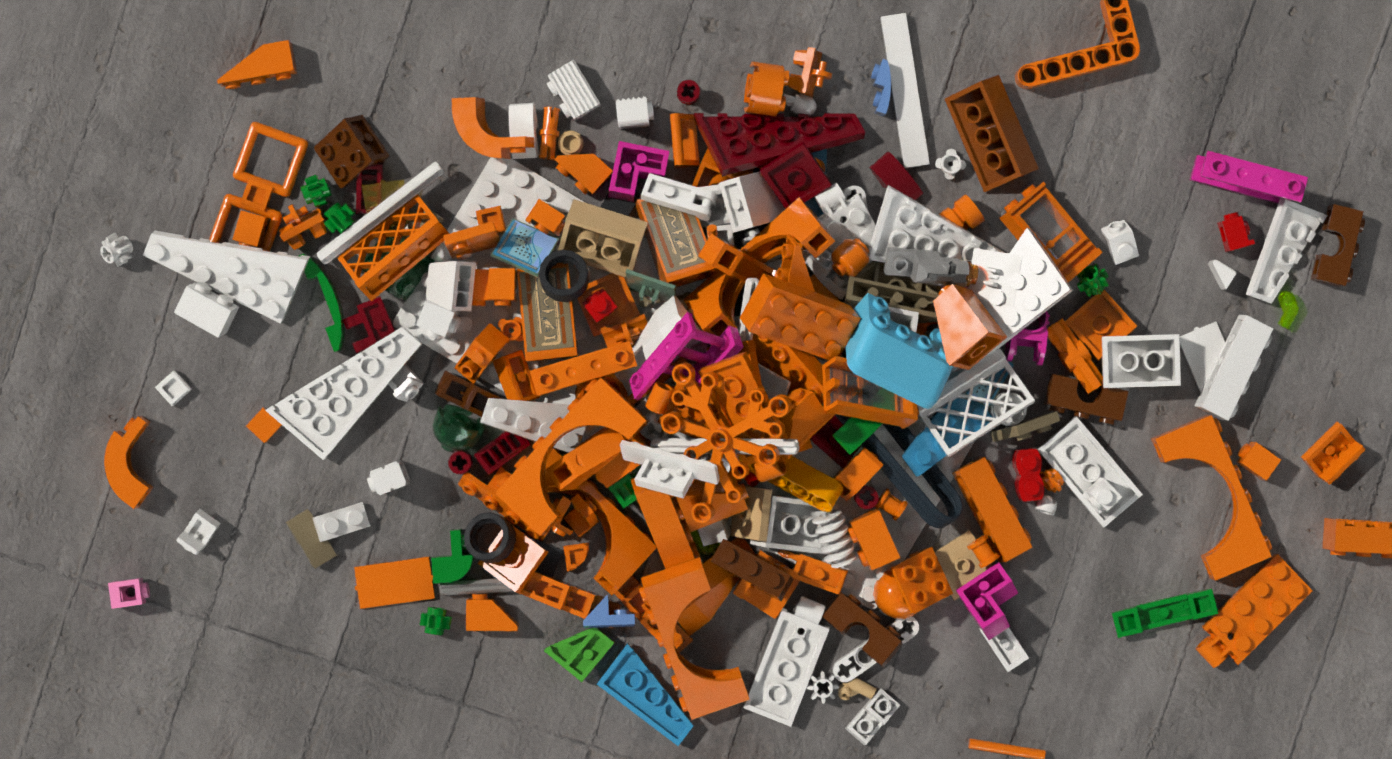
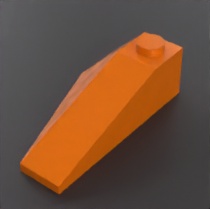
M736 537L731 541L734 545L756 555L744 538ZM714 554L702 564L711 590L692 600L677 620L689 636L712 619L740 579L715 566L711 562Z

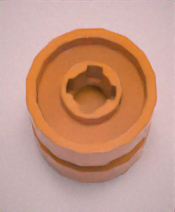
M966 194L954 202V208L947 207L939 213V215L965 230L968 228L975 229L985 221L978 207Z

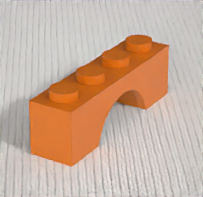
M713 234L709 236L698 255L713 267L744 283L747 278H758L760 281L763 273L777 278V270Z

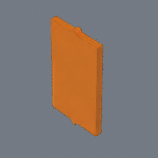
M430 557L354 567L357 584L355 590L358 591L360 609L435 598Z

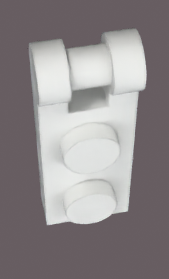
M649 173L641 193V200L695 215L704 221L710 219L712 214L710 209L712 205H715L718 198L714 192ZM698 199L702 201V204L698 205L694 202Z

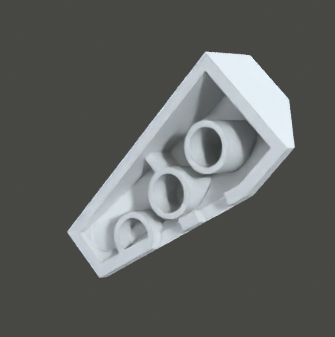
M675 295L654 312L634 344L632 350L637 366L619 371L615 375L622 381L628 396L633 393L629 382L632 375L637 372L675 327L676 323L687 313V310ZM691 339L685 347L690 349L698 340ZM676 356V358L670 364H672L674 361L680 358V356Z

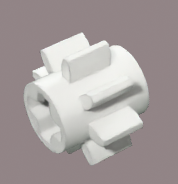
M113 233L105 237L106 240L101 242L103 246L100 252L107 263L115 262L117 267L132 258L130 253L133 251V246L126 236L118 238V235Z
M823 671L820 672V676L817 678L811 675L813 685H807V689L814 690L811 696L812 700L818 696L821 698L822 704H824L825 698L829 696L835 699L832 692L833 689H838L839 686L831 683L835 677L833 674L828 678L825 677ZM827 681L828 691L824 692L822 690L817 692L819 689L817 684L819 682L824 684Z

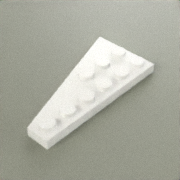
M888 185L869 246L870 253L868 256L869 260L885 263L888 247L938 251L941 257L967 261L970 274L974 248L1005 252Z
M1026 228L1009 253L1023 256L1020 274H1014L1009 279L1011 288L1017 290L1014 307L1001 305L1005 301V294L1001 290H993L990 293L989 300L991 303L981 302L1007 336L1005 340L985 357L995 352L1073 291L1029 228ZM953 366L948 381L966 369Z
M154 231L150 235L143 256L196 282H202L211 287L212 290L226 295L232 300L280 324L286 316L310 259V256L301 255L298 257L288 255L286 252L278 251L274 253L263 251L262 248L226 242L222 244L210 242L209 239L203 238L196 240L186 238L184 235Z
M401 327L265 411L322 460H325L423 343L405 327Z

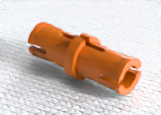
M544 107L543 126L539 130V135L541 136L539 158L554 160L556 138L559 137L560 133L557 131L560 109Z

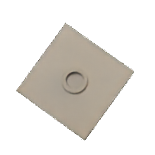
M745 486L749 498L745 499L748 510L732 516L730 536L767 541L772 490Z
M969 529L935 551L953 594L951 597L954 601L959 598L956 592L957 589L993 566L989 564L983 568L979 567V560L973 551L967 548L970 543L976 540Z

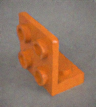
M933 547L916 551L909 555L910 558L891 567V571L911 614H915L953 594Z
M761 549L755 555L771 565H774V563L783 564ZM743 579L739 580L732 592L740 599L743 598L775 619L800 581L793 580L782 602Z

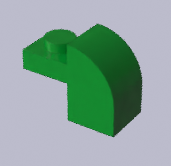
M462 529L450 530L452 555L433 556L431 558L433 584L457 581L471 569L474 557L471 554H464V550H467L464 544Z

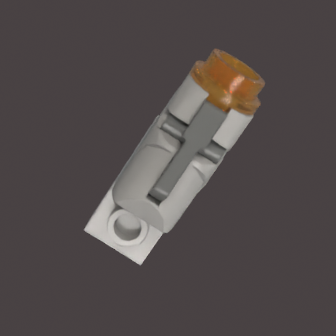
M887 248L883 269L885 275L911 277L914 283L939 286L954 284L961 287H969L977 283L978 266L977 264H972L971 261L941 257L938 251Z

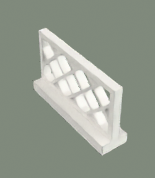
M999 348L980 360L970 370H965L946 382L939 400L932 408L926 409L919 405L917 407L919 408V418L923 420L949 458L1033 404L1035 400ZM1004 368L1010 375L1008 385L994 382L995 374ZM979 384L989 386L987 399L972 396L974 387ZM992 387L1007 389L1005 402L990 399ZM1010 391L1022 392L1026 400L1020 404L1008 403ZM957 398L968 400L966 411L951 410L952 401ZM971 401L986 403L983 416L969 413ZM989 404L1003 406L1002 415L998 418L987 417ZM935 412L945 413L944 426L932 424L928 417ZM950 414L964 417L962 430L947 427ZM967 418L982 420L981 429L976 432L965 431ZM937 430L942 431V436H940ZM945 433L961 434L959 443L949 449L944 441Z

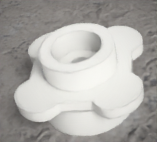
M948 149L946 155L938 158L935 162V166L945 173V178L949 180L953 179L959 170H964L966 167V162L956 155L957 152L954 149ZM952 162L953 166L950 167L948 163Z

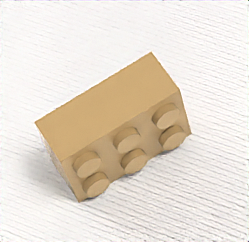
M573 199L558 250L573 251L580 255L588 266L626 277L627 269L634 270L648 222Z

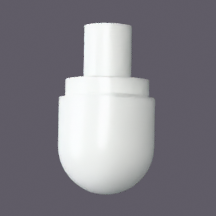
M796 93L795 96L783 94V96H786L785 105L791 106L790 110L793 113L808 114V116L815 113L817 105L812 97L801 93Z

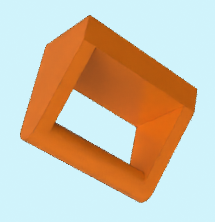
M670 114L674 168L700 166L694 114Z

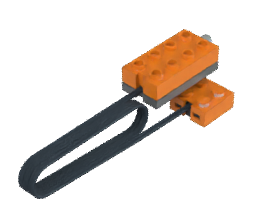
M815 275L810 277L816 293L839 301ZM753 333L752 339H754L758 363L791 382L787 396L792 391L802 388L813 391L822 404V365L829 360ZM844 348V350H843V352H842V356H843L844 358H846V349H845V348ZM869 382L867 387L865 386L862 389V399L865 402L878 391L872 382ZM835 414L842 424L851 418ZM883 423L890 435L905 452L915 439L908 427L902 429L900 426ZM874 433L860 445L862 448L865 447L868 451L876 454L879 461L884 464L881 467L883 473L930 526L944 528L960 517L963 512L961 497L936 464L921 475L944 503L948 516L936 508Z

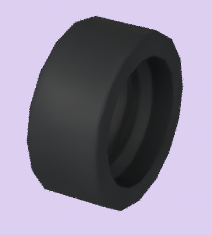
M554 251L546 256L540 265L539 277L542 289L547 296L555 301L568 302L575 300L584 293L588 286L589 274L586 262L573 251ZM563 262L572 263L579 271V280L576 285L565 290L555 288L549 281L551 268Z
M491 512L481 513L474 517L467 525L464 533V544L468 552L474 558L487 563H496L507 558L513 551L516 542V534L512 524L506 518ZM495 523L503 531L502 542L495 551L490 553L483 552L477 544L479 531L486 524Z

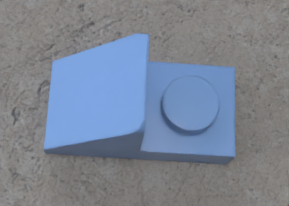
M608 594L583 620L584 628L635 626V614H629V610H614V615H609Z

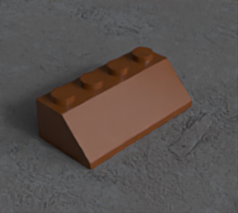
M999 75L982 80L945 98V102L984 192L1039 169Z

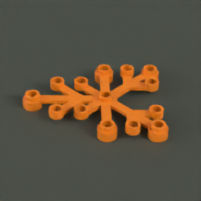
M687 362L680 363L673 368L672 377L677 384L686 385L688 391L682 388L674 391L671 396L672 402L677 406L685 405L699 410L709 428L684 420L682 415L675 411L669 412L662 417L661 427L668 434H675L681 430L708 439L697 446L688 447L684 451V455L693 458L690 455V450H693L696 453V458L693 459L699 460L703 454L713 449L709 462L717 465L720 483L726 492L727 500L730 503H737L742 500L744 492L742 488L734 485L722 463L723 454L732 468V475L737 479L746 477L750 469L747 463L740 461L734 449L757 456L758 462L765 467H770L777 463L780 459V451L775 445L766 444L760 446L735 436L750 428L768 433L772 438L782 436L785 433V425L781 421L771 423L765 420L772 416H785L791 411L792 402L788 396L779 394L769 401L768 407L760 411L761 404L767 399V393L762 388H756L749 394L750 404L746 419L728 428L727 426L720 425L709 406L713 387L719 383L717 374L714 372L704 374L701 377L702 388L700 389L694 379V367ZM684 368L689 372L688 377L683 374ZM707 376L713 379L712 385L707 382ZM755 392L761 395V401L755 398ZM678 393L683 395V401L678 399ZM780 400H782L785 403V409H782L779 406ZM672 417L677 420V426L672 423ZM774 425L779 427V434L774 432ZM719 434L724 435L725 442L720 440ZM768 450H771L773 452V458H770L767 455ZM738 466L743 468L744 474L738 472ZM705 482L702 499L692 508V517L698 523H706L714 517L715 509L712 501L716 484ZM732 491L737 492V499L732 496ZM702 507L707 508L708 515L702 511Z

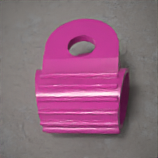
M1047 311L1038 317L1039 328L1037 330L1024 328L1005 343V356L1008 362H1011L1013 356L1016 355L1017 346L1034 348L1033 361H1035L1036 365L1042 366L1048 338L1046 326L1050 323L1048 321L1050 315Z

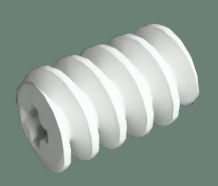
M841 510L825 512L812 520L813 524H821L815 530V533H824V536L820 537L818 542L827 543V545L821 548V552L830 553L824 557V561L833 562L832 568L849 565L857 559V554L853 552L854 545L850 542L851 537L847 533L848 526L844 523L845 516L841 514Z

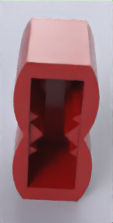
M1036 448L1014 450L1012 464L1017 474L1015 492L1018 499L1023 502L1042 500L1044 483L1039 475L1042 462Z

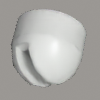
M1043 495L1042 500L1037 501L1035 510L1054 516L1057 502L1055 498Z

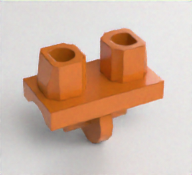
M808 47L807 50L795 51L793 64L803 66L802 75L791 74L788 87L813 98L815 86L822 88L824 79H832V73L826 72L827 62L821 61L822 52L812 47Z
M293 204L288 206L290 214L283 217L284 222L288 225L279 229V235L283 242L287 241L294 250L306 244L301 232L310 229L314 238L327 233L323 221L324 216L320 208L308 213L309 211L306 206L297 210Z
M641 314L601 329L607 348L628 341L633 346L646 327L647 320L645 315Z

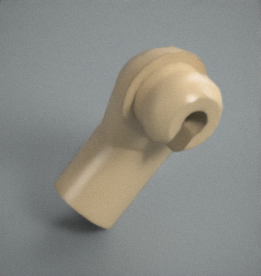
M854 678L849 682H843L839 686L838 696L842 700H849L850 697L860 693L872 699L877 688L858 678Z

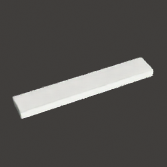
M906 13L882 16L880 20L886 59L890 68L891 91L903 167L912 168L929 165Z

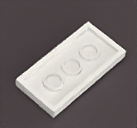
M1076 416L1037 449L1048 464L1059 472L1065 484L1103 528L1143 495ZM1101 477L1105 478L1122 498L1108 511L1103 510L1099 514L1082 494Z

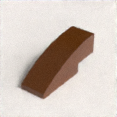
M446 370L434 392L437 396L480 417L483 415L488 398L503 399Z

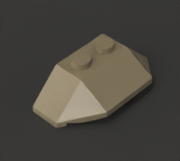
M879 261L870 262L855 277L849 276L845 301L856 307L863 297L870 293L876 297L883 298L889 307L918 312V323L938 322L933 300L939 296L938 293L941 290L939 285L914 283L911 277L885 275L883 271L885 263Z

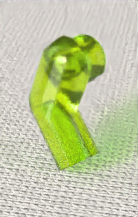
M1282 291L1278 296V300L1283 314L1278 325L1289 330L1299 312V306L1293 293Z
M699 531L691 532L699 554L713 556L721 542L703 546Z

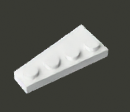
M1280 198L1246 295L1272 304L1288 279L1290 269L1294 264L1298 263L1302 257L1301 252L1308 242L1311 243L1316 235L1315 230L1318 225L1323 223L1328 215Z
M488 398L480 423L536 442L541 436L547 437L552 431L549 427L557 418L561 417L563 419L569 413L567 409L569 405ZM586 426L569 432L553 448L567 453L576 449L581 443Z

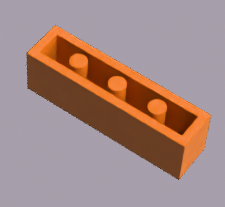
M985 457L977 458L951 472L982 532L988 536V543L993 551L1000 555L997 559L999 563L1007 562L1032 548L1030 543L1031 536L1024 527L1022 528L1018 520V511L1013 505H1010L1006 498V488L995 477V468L990 460H987Z

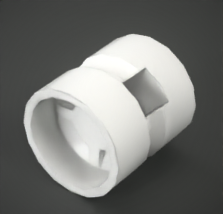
M1007 392L996 395L994 400L1005 402ZM1010 393L1008 403L1020 404L1024 401L1016 393ZM991 404L989 412L993 418H998L1002 415L1004 407ZM1027 407L1001 423V425L1013 426L1019 424L1026 415Z

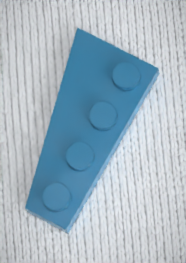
M955 399L952 401L951 410L965 412L968 400ZM971 401L969 413L983 416L985 406L977 401ZM987 411V417H992L991 414ZM936 412L930 419L931 423L944 426L946 414ZM950 414L947 427L962 430L964 417ZM967 418L965 431H978L981 429L982 420ZM926 426L903 453L902 458L914 475L918 477L943 459L946 454ZM937 430L940 436H942V431ZM945 433L944 441L949 449L959 443L961 434Z
M627 643L597 682V685L679 746L694 725L629 643Z

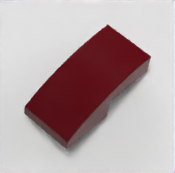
M890 152L885 153L869 167L882 187L887 188L889 185L913 200H916L923 194L911 175Z

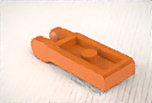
M779 549L778 554L782 557L796 560L794 570L780 563H774L773 566L791 575L793 579L840 595L848 570L841 567L832 568V564L801 553L798 555L788 550Z

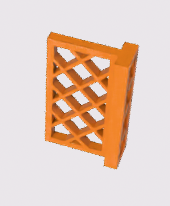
M417 194L337 258L355 281L354 283L370 301H373L444 242L443 235L450 233ZM418 203L417 213L408 214L409 209ZM424 219H430V220H428L424 225H422V226L420 227V224H421V221H422V220H424ZM414 220L412 229H404L406 221ZM399 221L397 230H389L392 223ZM402 236H409L400 244ZM386 237H394L392 245L384 246ZM374 238H379L377 246L369 247L370 242ZM390 252L382 260H380L382 253ZM375 253L372 262H364L366 254ZM355 254H359L357 263L347 262ZM362 269H369L360 277Z

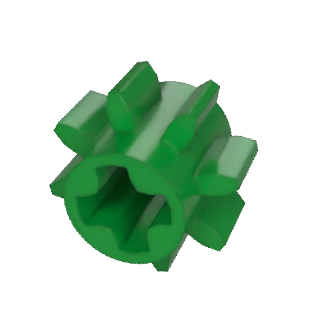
M316 175L305 178L307 185L301 186V191L307 205L314 203L317 208L328 204L326 198L332 196L327 180L325 178L319 180Z
M336 203L325 212L324 216L328 220L324 222V225L332 233L337 230L341 234L355 223L352 219L355 212L347 204L342 207L339 203Z
M1096 263L1094 266L1088 265L1076 275L1080 281L1077 283L1081 292L1085 291L1088 297L1091 295H1101L1105 287L1109 286L1106 280L1108 277L1106 270H1100Z
M428 607L427 613H421L419 625L425 626L424 633L443 635L444 629H450L452 617L446 616L447 609Z

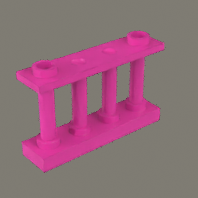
M1207 151L1205 157L1196 156L1190 181L1279 204L1280 198L1301 203L1308 180L1306 176L1212 151Z
M687 312L637 372L632 375L629 382L634 399L640 400L647 390L652 391L656 380L662 373L672 375L675 365L670 363L676 356L697 362L694 366V379L696 382L701 383V376L698 372L701 368L735 356L741 351L743 344L738 329L728 326L720 336L696 329L692 314ZM691 339L712 345L705 353L685 347ZM683 369V374L686 377L689 376V372L687 369Z

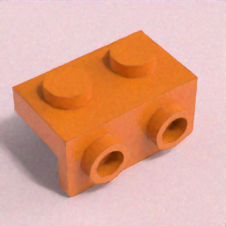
M1336 422L1301 458L1318 478L1327 484H1331L1365 451V448L1354 440L1342 424Z

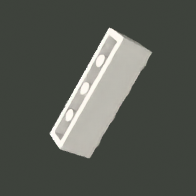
M1238 315L1194 406L1221 420L1229 421L1230 417L1232 418L1238 410L1239 404L1237 403L1241 394H1245L1249 388L1250 381L1248 380L1252 372H1255L1261 363V358L1259 357L1263 349H1266L1271 343L1273 328L1248 315Z

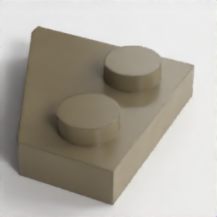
M1055 411L990 433L993 442L1016 437L1017 441L1031 437V431L1037 430V433L1051 430V424L1059 422L1060 418L1058 412Z

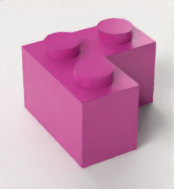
M619 141L609 187V197L634 202L638 178L647 179L649 173L665 178L670 151Z
M998 562L956 590L962 603L988 640H991L1010 627L999 606L1018 594L1013 581Z

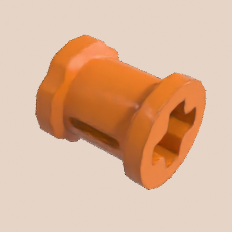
M886 488L878 498L879 500L875 508L883 509L892 515V519L897 521L907 507L908 502L905 500L901 501L890 493V489Z
M987 535L979 537L967 546L968 550H972L979 560L980 568L991 564L1000 557L988 543Z

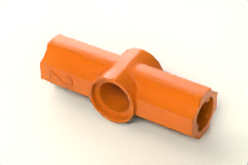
M1063 318L1047 328L1048 338L1059 352L1058 357L1066 369L1074 374L1087 394L1103 384V376L1092 362L1091 354L1080 340H1077Z

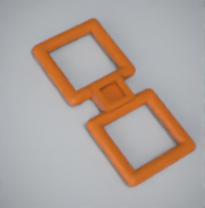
M252 122L250 124L233 172L234 179L247 183L242 198L232 194L225 195L209 238L210 242L219 243L233 205L271 219L261 245L263 251H271L283 216L280 211L269 208L268 204L272 193L283 197L291 195L308 148V141L306 139L259 122ZM258 133L297 147L283 185L245 172Z

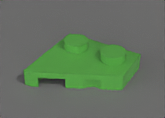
M589 628L546 647L544 652L579 681L583 682L615 642L600 629Z

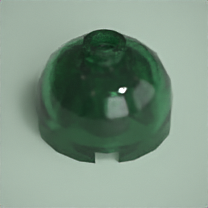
M446 404L444 409L441 406L438 407L432 428L433 434L441 444V447L448 452L466 451L475 446L484 433L485 424L480 423L481 419L479 417L477 421L469 417L472 412L459 406Z

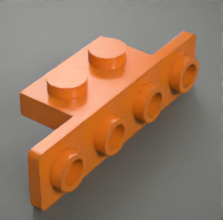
M500 467L488 485L468 472L463 474L458 485L462 487L466 494L475 496L488 509L497 511L511 524L525 530L529 537L538 539L541 542L544 540L548 532L544 536H539L495 494L499 489L497 486L498 482L506 474L509 476L512 474Z

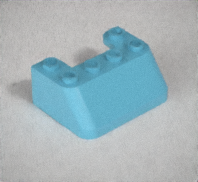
M867 293L853 309L861 319L846 345V359L849 369L854 374L923 408H932L939 400L953 368L946 361L940 330L938 328L934 329L930 333L929 339L925 335H920L910 330L905 325L890 320L888 303L881 297Z

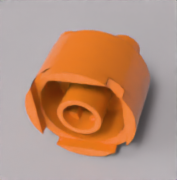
M752 61L750 67L754 68L753 74H747L744 92V102L749 103V107H745L744 112L776 117L780 111L783 112L785 109L786 96H782L783 87L788 85L789 71L784 70L782 65Z

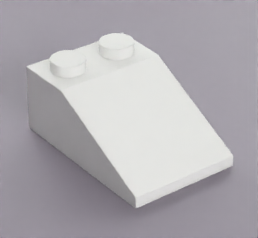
M1179 334L1102 337L1103 388L1181 386Z
M772 495L767 541L751 540L750 544L766 548L829 555V552H821V548L827 545V543L818 542V539L824 536V533H815V530L821 524L812 523L813 519L825 512L799 498ZM835 504L831 511L838 510V504Z

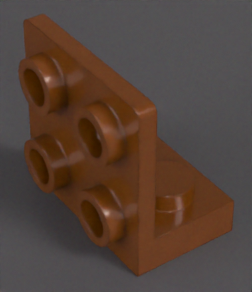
M363 115L344 118L314 147V150L339 188H345L368 166L382 163L390 157Z

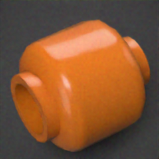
M845 239L831 254V259L834 263L832 265L833 270L842 277L844 275L855 277L868 264L869 249L858 239Z

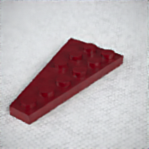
M694 113V121L722 177L767 165L801 142H804L810 152L813 153L858 141L865 137V130L855 113H825L822 117H808V114L798 113V117H784V113H778L776 117L754 113H744L742 116H728L727 113H718L717 116H704V113Z

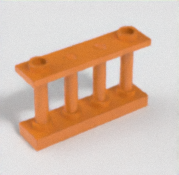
M628 341L530 370L536 394L541 396L578 385L585 381L636 367L637 363L631 343Z

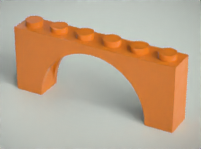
M798 198L740 250L765 263L781 254L782 245L786 243L787 234H791L800 245L801 251H806L817 258L835 240L814 212ZM718 269L684 299V302L703 331L720 336L728 326L737 328L734 320V308L737 297L745 283Z
M605 378L593 379L586 386L585 391L587 393L581 400L576 398L567 408L569 413L563 419L561 417L557 418L549 427L552 431L547 437L541 436L532 446L534 451L528 457L526 455L522 456L514 465L516 470L511 476L506 474L497 484L499 489L495 494L539 536H544L562 517L551 503L545 486L547 459L556 443L569 432L591 425L611 428L625 436L628 440H633L649 422Z
M1205 415L1153 437L1151 440L1160 462L1166 463L1183 458L1202 461L1214 468L1229 487L1233 501V513L1229 528L1222 540L1213 549L1201 555L1210 579L1216 581L1272 557L1269 551L1272 550V545L1268 537L1262 535L1259 528L1262 526L1261 519L1258 513H1253L1249 503L1252 502L1249 491L1246 488L1243 489L1240 483V479H1242L1241 472L1237 465L1233 466L1229 457L1232 455V451L1227 441L1223 442L1220 436L1222 427L1218 419H1213L1212 415Z
M553 448L545 467L547 493H564L574 497L579 494L583 500L588 498L597 508L595 514L604 529L606 550L603 563L593 578L610 595H613L657 547L651 536L647 533H642L635 526L632 518L623 515L610 498L604 497L598 491L597 486L592 481L586 480L572 490L559 491L546 470L562 458L560 451Z
M700 557L642 577L643 587L639 588L643 603L649 602L651 609L647 613L651 625L657 624L659 631L655 635L659 646H665L667 653L663 654L667 668H673L675 675L671 676L675 690H681L683 696L679 698L683 712L688 711L691 720L750 700L739 667L726 670H710L696 666L686 660L674 645V629L682 611L692 600L711 590Z

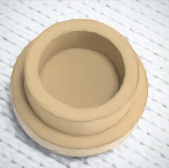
M575 131L564 132L558 140V147L564 155H578L584 146L582 136Z

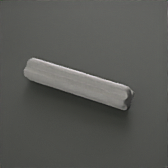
M497 578L457 580L440 583L441 595L513 592L512 589Z

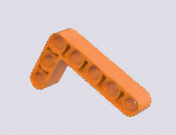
M1108 0L1100 1L1109 43L1025 64L1015 74L1016 84L1022 89H1031L1124 65L1136 59L1140 52V46L1128 0H1119V7L1117 8L1111 7L1108 4ZM1116 20H1121L1125 23V32H1118L1115 29L1114 23ZM1122 45H1128L1131 47V57H1125L1122 55ZM1098 51H1103L1107 54V63L1102 64L1097 61L1096 53ZM1077 57L1082 60V70H1076L1072 67V58ZM1048 64L1057 66L1059 71L1057 76L1052 77L1047 73L1046 67ZM1028 70L1033 73L1034 80L1032 83L1023 81L1022 71Z

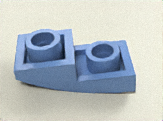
M882 59L880 65L875 64L871 79L875 80L873 86L882 89V92H876L872 106L877 107L875 114L885 116L891 94V75L888 60Z

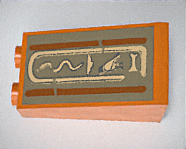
M640 195V199L636 201L635 205L640 220L648 222L645 236L659 279L675 285L677 288L709 278L716 268L698 256L707 242L699 218L695 215L641 200Z
M558 263L551 268L549 281L555 288L562 290L571 288L569 264ZM517 269L525 360L531 362L579 356L573 300L568 302L555 301L547 296L542 289L539 275L537 277Z

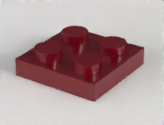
M804 142L799 143L760 168V173L785 208L789 207L798 198L805 203L832 186L830 179Z

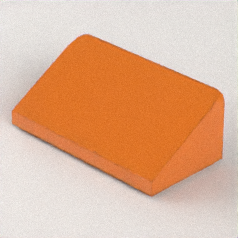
M522 350L493 360L507 400L532 401L540 398L536 394L530 369Z

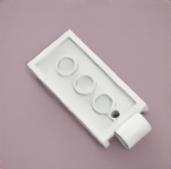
M834 183L814 196L824 213L817 218L835 240L828 247L831 253L845 239H858L869 249L876 225L858 193L846 200L839 185ZM845 216V220L840 222V218Z
M801 596L794 614L782 608L748 693L750 700L745 701L743 708L790 727L792 726L830 630V626L819 624L825 610V605ZM799 628L804 629V633L801 635L797 633Z

